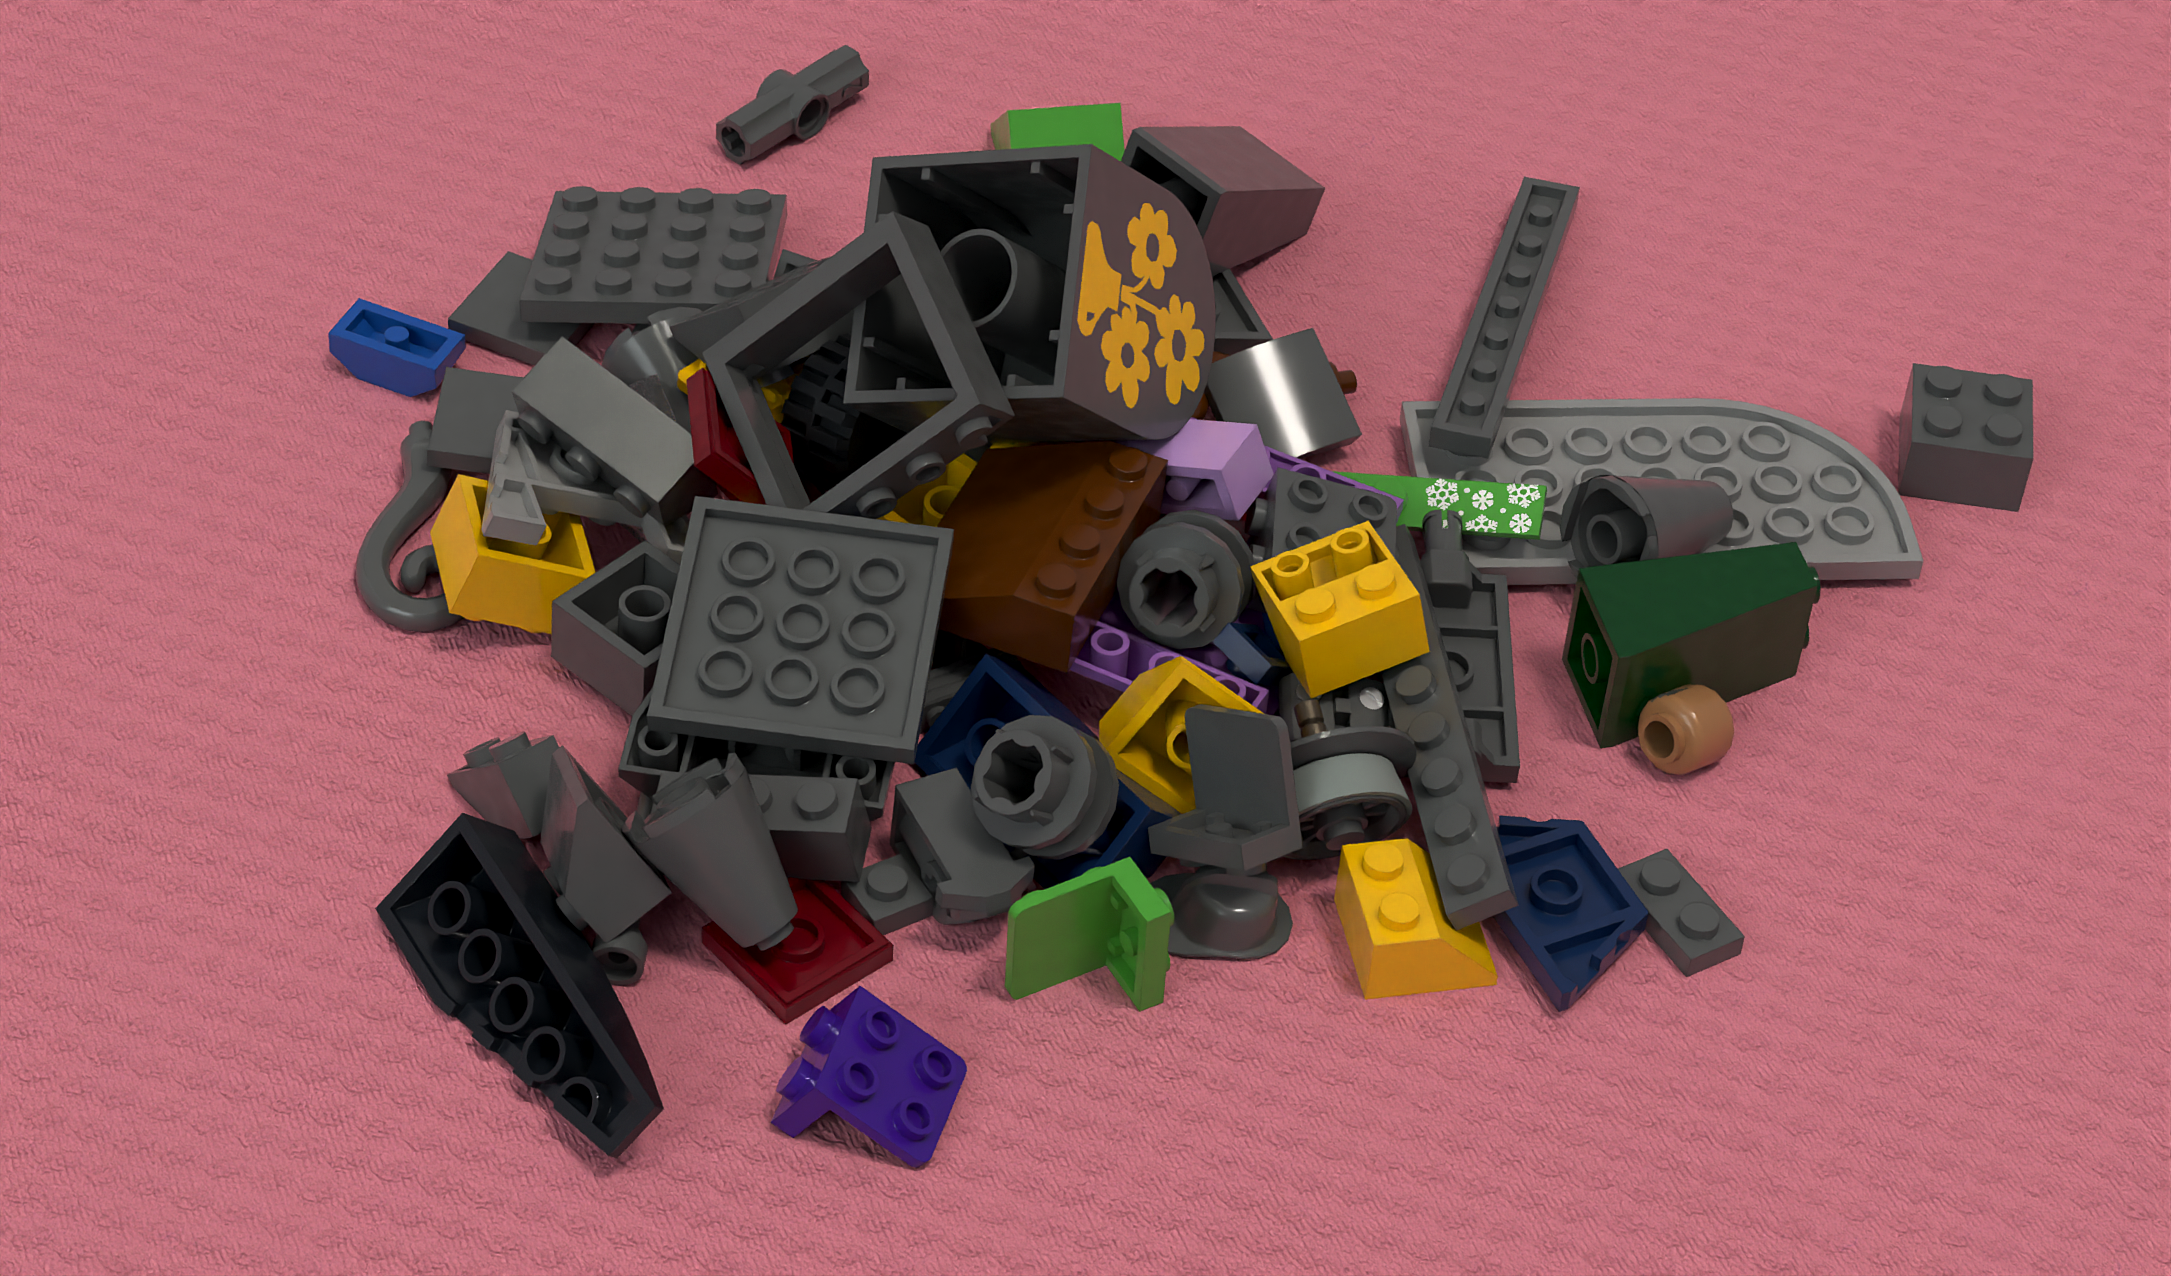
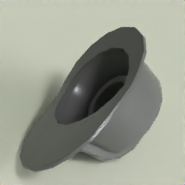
M1207 865L1199 867L1195 873L1166 875L1150 883L1153 888L1158 887L1165 892L1173 908L1174 924L1170 927L1168 954L1183 957L1260 959L1278 952L1289 940L1293 925L1290 909L1278 893L1277 878L1270 875L1266 870L1251 876H1231L1226 873V868Z

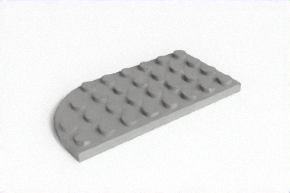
M1706 398L1509 400L1489 459L1477 456H1458L1447 450L1429 447L1431 426L1440 401H1402L1399 420L1411 477L1547 486L1540 540L1462 535V550L1467 554L1469 561L1481 574L1507 575V585L1576 584L1577 578L1573 575L1568 561L1576 560L1570 540L1562 542L1561 539L1562 509L1572 488L1600 475L1706 480L1721 486L1732 504V528L1724 539L1702 553L1797 542L1807 565L1813 566L1816 569L1819 580L1919 579L1923 565L1922 554L1910 516L1894 485L1866 455L1831 431L1793 414L1747 402ZM1422 532L1423 540H1424V546H1425L1424 532Z

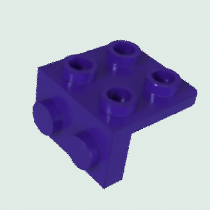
M862 986L857 987L830 1010L825 1006H821L809 1018L800 1034L799 1040L806 1044L801 1056L790 1064L778 1082L776 1092L781 1094L782 1098L771 1123L794 1138L827 1111L831 1110L911 1167H921L931 1159L967 1073L965 1061Z

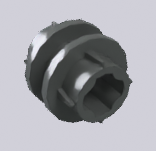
M1197 510L1169 513L1151 524L1142 535L1137 537L1122 557L1117 578L1121 606L1134 627L1155 643L1176 649L1203 647L1212 642L1228 622L1234 623L1252 600L1255 586L1250 566L1254 565L1252 552L1238 530L1216 515ZM1181 570L1190 576L1197 587L1191 588L1184 583L1177 571Z
M1028 715L1007 723L1001 729L995 730L996 734L987 741L975 763L971 785L975 814L987 832L1014 848H1019L1031 856L1042 859L1061 860L1083 852L1090 845L1094 844V841L1105 831L1115 812L1119 790L1114 760L1099 740L1053 716Z

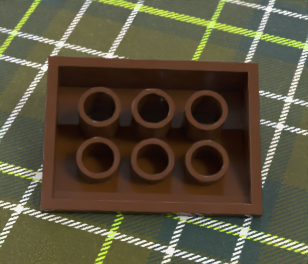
M1109 440L986 449L936 526L954 529V545L938 629L1068 673L1118 588L1117 578L1122 557L1133 541L1160 518L1168 460Z

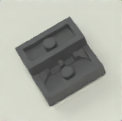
M1314 328L1256 345L1211 364L1204 394L1216 421L1257 424L1263 444L1267 447L1298 459H1303L1351 445L1362 435Z

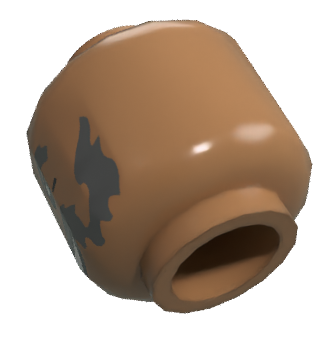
M1687 684L1660 694L1647 702L1640 712L1638 722L1639 743L1646 757L1656 768L1668 774L1685 775L1719 761L1726 755L1732 746L1734 736L1733 718L1726 702L1716 691L1704 685Z

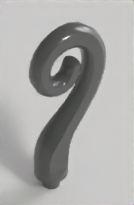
M428 421L413 423L409 427V435L401 443L400 453L404 483L367 532L357 556L355 569L360 593L375 615L385 623L403 630L416 632L440 630L452 626L464 618L460 615L449 613L445 593L429 598L412 597L398 590L390 576L389 567L395 552L405 539L442 502L451 478L452 469L427 466V450L433 425ZM433 544L418 548L405 557L400 569V579L407 591L412 593L420 591L426 583L427 576L436 572L440 573Z

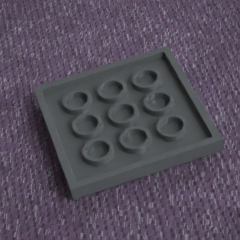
M576 186L565 191H556L519 300L521 322L650 324L647 316L658 311L676 307L698 308L701 311H705L773 279L787 219L786 194H770L762 189H748L738 194L712 193L703 188H691L680 193H658L645 187H633L623 192H597L591 187Z
M695 496L647 713L648 730L914 764L953 551L954 529Z

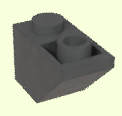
M525 731L502 741L497 737L466 751L463 756L467 764L447 774L452 787L486 821L514 830L520 839L531 838L542 832L552 753L559 748V745L554 735L529 740Z

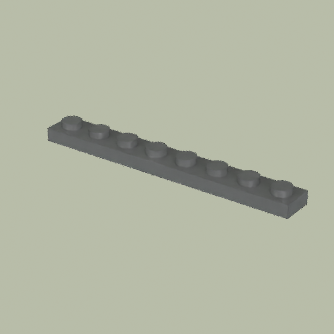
M1529 177L1523 178L1433 420L1429 447L1447 450L1458 456H1477L1489 459L1575 214L1580 187Z
M1403 524L1396 527L1395 559L1420 594L1430 652L1381 671L1395 727L1408 734L1413 739L1416 747V760L1407 771L1445 912L1457 931L1516 907L1519 904L1416 545L1408 528Z

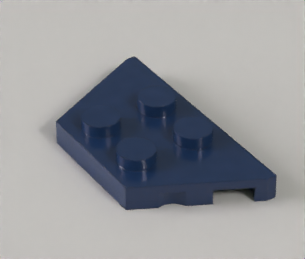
M1499 816L1496 828L1519 905L1496 914L1493 918L1558 1012L1567 1010L1645 930L1649 912L1583 821L1550 819L1538 822L1526 817Z

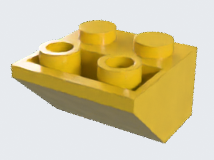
M1369 521L1342 529L1335 534L1291 551L1280 553L1273 558L1250 566L1253 580L1284 657L1311 699L1430 652L1420 594Z

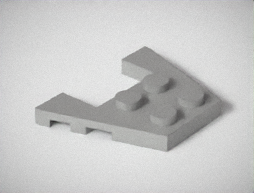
M505 411L496 430L481 528L483 536L537 546L547 526L542 513L554 515L560 511L586 516L593 522L605 526H611L617 522L641 527L647 541L678 564L681 563L690 522L687 515L665 526L648 513L643 518L633 515L615 498L614 492L616 489L599 476L594 481L582 476L566 460L565 455L568 452L551 439L546 444L538 442L519 425L517 421L518 412Z

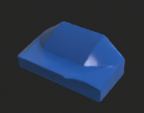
M360 298L328 333L329 351L357 379L408 397L436 389L444 378L446 367L452 368L466 349L465 334Z

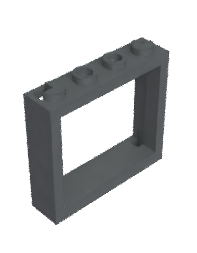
M894 211L702 353L766 505L872 519L880 518L891 512L896 507L897 500L912 489L939 478L946 471V465L969 449H975L988 443L986 438L988 435L1015 417L929 226ZM902 274L956 393L957 399L810 503L757 380Z

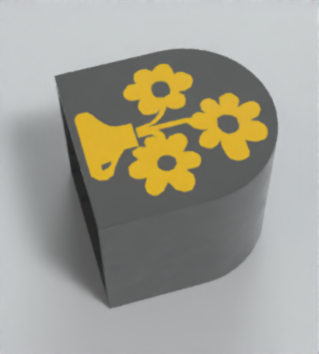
M1093 144L873 157L864 232L892 211L929 226L1015 414V417L986 437L988 440L986 444L1159 440L1174 435L1189 421L1202 398L1212 364L1215 342V296L1210 264L1202 237L1189 211L1173 193ZM900 274L854 308L843 404L909 433L957 399V396L904 278Z

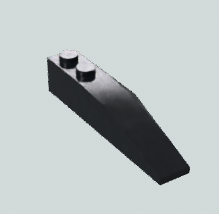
M462 813L375 909L434 1003L448 1016L458 1018L473 1032L471 1036L489 1051L498 1053L514 1067L512 1072L529 1087L539 1089L554 1102L553 1108L610 1157L618 1158L664 1110L650 1067L629 1018L583 934L569 921L556 902L558 895L516 832Z

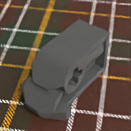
M957 768L895 785L890 846L896 855H902L933 896V917L936 921L944 925L971 923L1008 912L1012 904L1022 898V893L1033 881L1035 865L1029 856L1013 860L1003 842L987 832L975 814L971 791Z

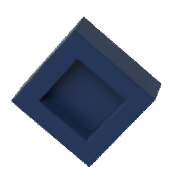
M1228 622L1213 641L1228 657L1225 661L1228 670L1235 677L1255 685L1278 686V682L1282 677L1294 673L1287 663L1282 649L1255 624Z

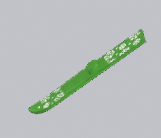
M1332 471L1404 499L1403 509L1396 527L1405 524L1409 531L1423 532L1422 520L1424 516L1430 511L1441 510L1442 527L1448 528L1447 510H1452L1459 513L1462 517V535L1540 540L1547 495V486Z

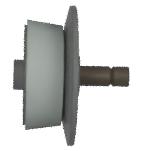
M1305 700L1295 705L1294 713L1298 727L1301 729L1300 734L1302 738L1290 743L1303 848L1282 857L1298 860L1337 857L1341 854L1342 845L1381 841L1401 828L1412 814V804L1400 779L1408 772L1407 770L1413 766L1416 760L1417 751L1413 739L1405 732L1384 726H1353L1327 731L1326 725L1323 723L1324 718L1318 700Z

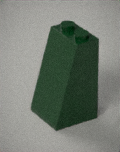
M1797 542L1579 568L1562 661L1600 748L1611 747L1638 737L1640 712L1647 702L1660 694L1687 684L1704 685L1716 691L1725 702H1729L1796 676L1801 651L1807 648L1809 644L1808 623L1812 606L1818 603L1820 598L1818 573L1813 566L1807 565Z

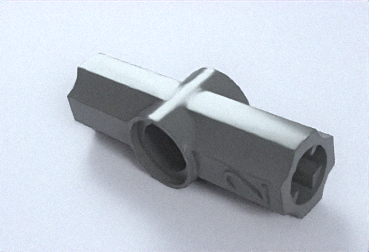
M844 45L828 53L795 75L784 69L773 71L760 85L756 99L716 123V139L724 148L726 156L741 165L748 160L754 159L792 134L804 140L812 138L826 124L831 109L869 86V70L864 66L860 54L853 48Z

